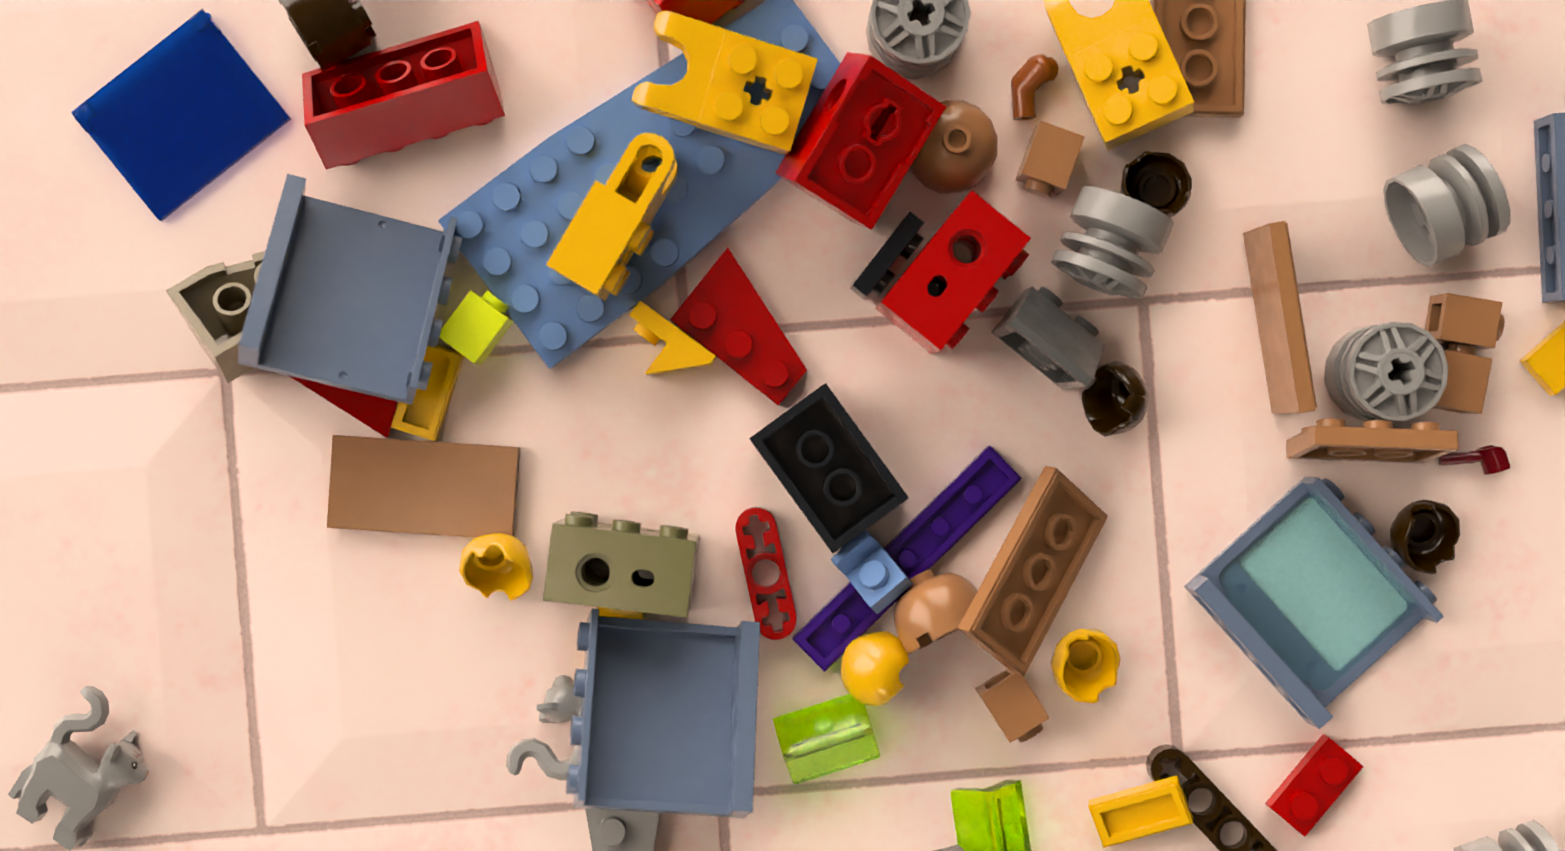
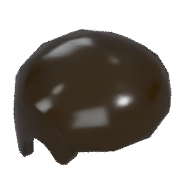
M1145 151L1132 162L1125 165L1122 173L1120 194L1148 204L1169 218L1179 213L1190 200L1192 178L1185 163L1170 153Z
M1114 361L1100 366L1099 369H1096L1094 384L1082 392L1085 416L1093 430L1104 437L1127 432L1140 424L1147 412L1148 392L1146 384L1134 368L1122 362Z
M1419 500L1407 505L1397 514L1390 527V543L1392 549L1403 559L1407 566L1415 571L1436 574L1437 565L1445 561L1454 560L1455 545L1460 537V520L1449 506L1441 502Z

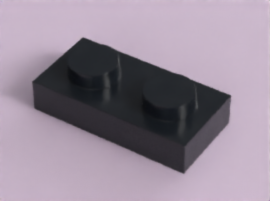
M909 212L850 289L864 300L871 291L879 297L896 275L889 270L899 255L908 260L924 239L917 233L924 222L912 212Z

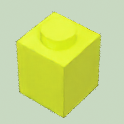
M470 290L442 327L439 338L474 364L482 365L514 322L505 314L509 306L488 290L483 296Z

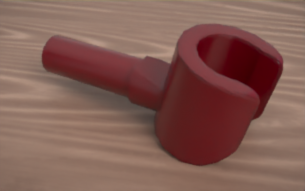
M1493 445L1481 447L1477 451L1448 453L1438 457L1439 465L1480 462L1484 475L1498 473L1510 468L1506 451L1501 447Z

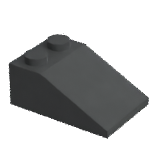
M1031 286L1025 289L991 333L1059 388L1087 387L1094 378L1105 346L1096 338L1099 334L1098 329L1083 317L1078 315L1075 319H1072L1060 309L1063 305L1062 300L1047 288L1042 286L1039 290H1036Z

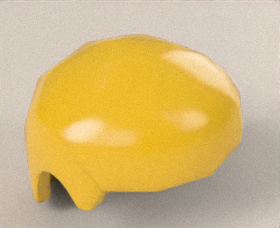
M502 533L482 535L474 538L462 550L459 572L466 585L480 591L485 598H488L494 592L501 591L512 601L530 590L533 581L532 561L526 545L515 536Z
M1077 629L1066 634L1056 644L1050 663L1055 682L1075 702L1093 704L1099 701V695L1102 691L1117 684V670L1120 666L1121 658L1117 644L1101 630Z
M877 631L859 636L851 641L843 653L841 678L844 687L850 695L864 705H885L904 688V684L899 680V673L908 664L909 657L900 639L889 631Z

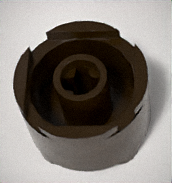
M278 0L280 5L282 4L285 8L290 22L322 72L372 44L371 39L376 37V33L371 26L373 24L359 0L351 3L348 0Z

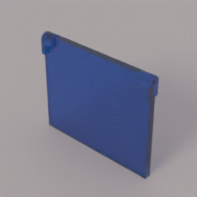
M203 8L71 111L75 120L92 137L159 221L167 218L292 119L223 34L222 30L212 19L211 14Z

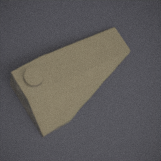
M265 251L252 254L253 260L225 266L224 262L207 266L166 290L200 346L227 383L254 368L238 364V345Z

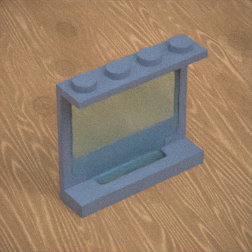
M1305 476L1184 587L1304 721L1321 729L1333 718L1325 708L1422 619L1438 622L1444 616L1433 605L1437 598L1431 590L1418 580L1413 582L1405 574L1403 569L1406 567L1403 559L1390 547L1385 546L1382 548L1372 537L1376 531L1368 520L1358 512L1351 514L1341 501L1345 497L1341 490L1327 478L1321 480L1317 477Z

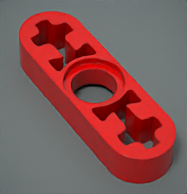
M751 507L739 515L735 525L754 619L755 622H760V633L768 639L780 640L793 632L797 622L790 583L774 516L765 508ZM758 515L760 522L768 521L770 529L763 531L764 545L766 547L774 543L776 552H759L748 558L746 549H756L753 535L744 534L743 527L749 525L750 516ZM761 560L773 561L780 570L778 580L770 586H762L753 578V567ZM784 588L786 596H776L779 611L783 613L788 612L789 618L782 621V629L774 630L771 623L764 624L762 617L769 615L768 601L764 599L759 603L756 594L769 595Z

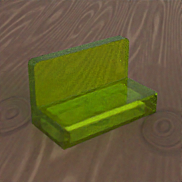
M850 694L772 718L781 752L793 784H800L877 759L881 756L866 707Z
M1004 780L984 789L958 787L951 790L950 795L957 844L964 851H1031L1021 780Z

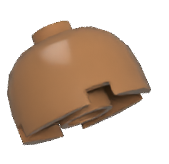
M944 100L941 103L947 107L910 166V170L922 185L943 194L960 193L976 187L991 172L997 158L998 137L991 119L979 107L964 100Z
M931 569L909 579L913 585L909 587L910 590L898 599L894 609V625L908 655L959 630L958 626L977 593V589L970 581L961 575L953 573L934 576Z

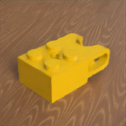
M1044 0V7L1107 151L1194 112L1192 95L1149 0H1115L1112 8L1105 14L1092 18L1078 14L1069 0ZM1134 76V79L1136 77L1140 78L1141 80L1138 82L1139 91L1129 94L1128 88L1121 91L1119 87L1123 85L1124 78Z
M669 11L657 13L653 24L655 34L660 40L670 43L683 52L687 60V73L682 80L673 85L651 82L641 83L634 89L631 101L640 109L696 126V128L782 155L789 153L818 59ZM754 82L763 85L762 91L767 93V100L762 98L759 101V105L750 103L751 94L744 91L745 85L752 87Z
M642 133L629 143L606 184L603 185L598 181L594 182L546 264L548 267L606 301L610 293L615 296L620 293L630 275L626 265L633 253L641 256L651 241L654 231L651 230L652 226L650 224L676 181L678 165L673 149L666 139L654 133ZM653 158L662 160V164L657 167L656 171L650 173L643 170V165L647 160Z

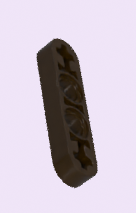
M1168 744L1157 746L1149 753L1146 760V769L1153 781L1171 777L1167 773L1159 776L1163 770L1159 762L1164 757L1170 761L1178 758L1174 766L1187 779L1182 784L1187 803L1190 794L1194 790L1205 788L1210 791L1212 802L1209 808L1203 812H1194L1191 809L1190 811L1193 816L1194 825L1219 851H1249L1251 848L1254 851H1277L1185 753L1177 747ZM1232 821L1241 823L1243 827L1242 839L1235 845L1223 844L1220 839L1222 827Z

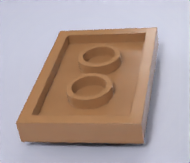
M1319 419L1316 420V426L1304 427L1301 433L1286 440V458L1425 463L1458 450V431L1440 430V423L1417 422L1410 424V429L1393 428L1392 421L1386 420L1363 422V427H1346V420Z

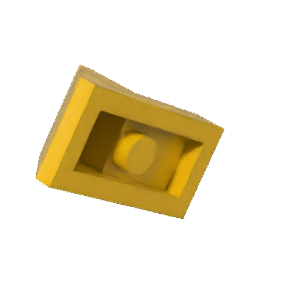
M639 301L629 316L638 322L633 328L636 333L654 346H656L660 339L667 343L645 372L646 375L709 366L716 360L717 357L642 301Z

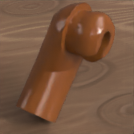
M1044 54L1032 56L1012 77L1013 120L1036 118L1035 91L1049 80H1055L1058 75V63L1052 57H1047Z

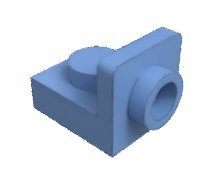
M867 530L841 547L840 551L831 559L876 614L880 613L913 585L885 548Z

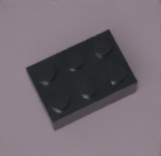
M826 383L749 438L832 554L909 499Z

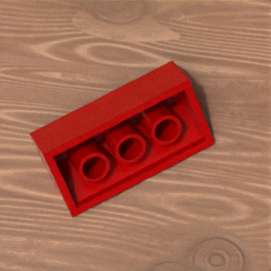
M479 21L345 60L324 72L319 68L302 73L304 126L326 170L340 165H353L361 159L383 152H396L407 145L423 140L439 139L445 137L450 132L473 125H486L496 118L505 116L501 90Z

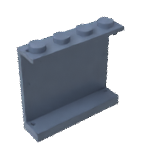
M287 173L239 341L238 364L412 405L416 389L426 390L431 373L432 363L423 360L427 346L436 348L443 320L435 319L434 314L437 304L446 306L453 278L445 277L444 273L447 262L452 264L457 262L462 237L454 235L458 218L451 216L447 230L439 231L305 196L307 178Z

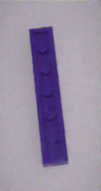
M988 445L884 547L909 579L930 569L1022 478ZM849 581L792 639L825 672L844 653L851 641L862 636L909 588L880 613L876 614Z

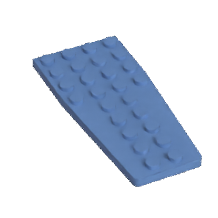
M767 0L725 26L724 29L818 59L794 137L795 140L841 63L793 0ZM683 53L548 137L438 220L441 226L447 230L450 217L458 218L454 235L462 237L460 251L493 295L509 306L506 312L549 369H553L634 308L639 301H643L662 287L783 179L776 175L775 172L785 155L640 109L631 101L634 89L641 83L651 82L673 85L682 80L687 73V60ZM754 82L752 87L744 86V91L751 94L750 103L754 105H759V101L762 98L765 100L768 98L767 93L762 91L763 85ZM642 133H654L666 139L673 149L678 165L676 181L650 224L652 226L651 230L654 231L651 241L641 256L633 253L626 265L630 275L617 296L610 293L606 301L556 273L546 264L594 182L598 181L605 185L629 143ZM655 158L647 160L643 165V170L650 173L656 171L657 167L662 164V160Z

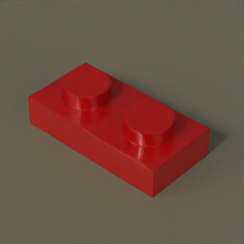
M1323 734L1265 804L1305 837L1364 766L1330 737Z

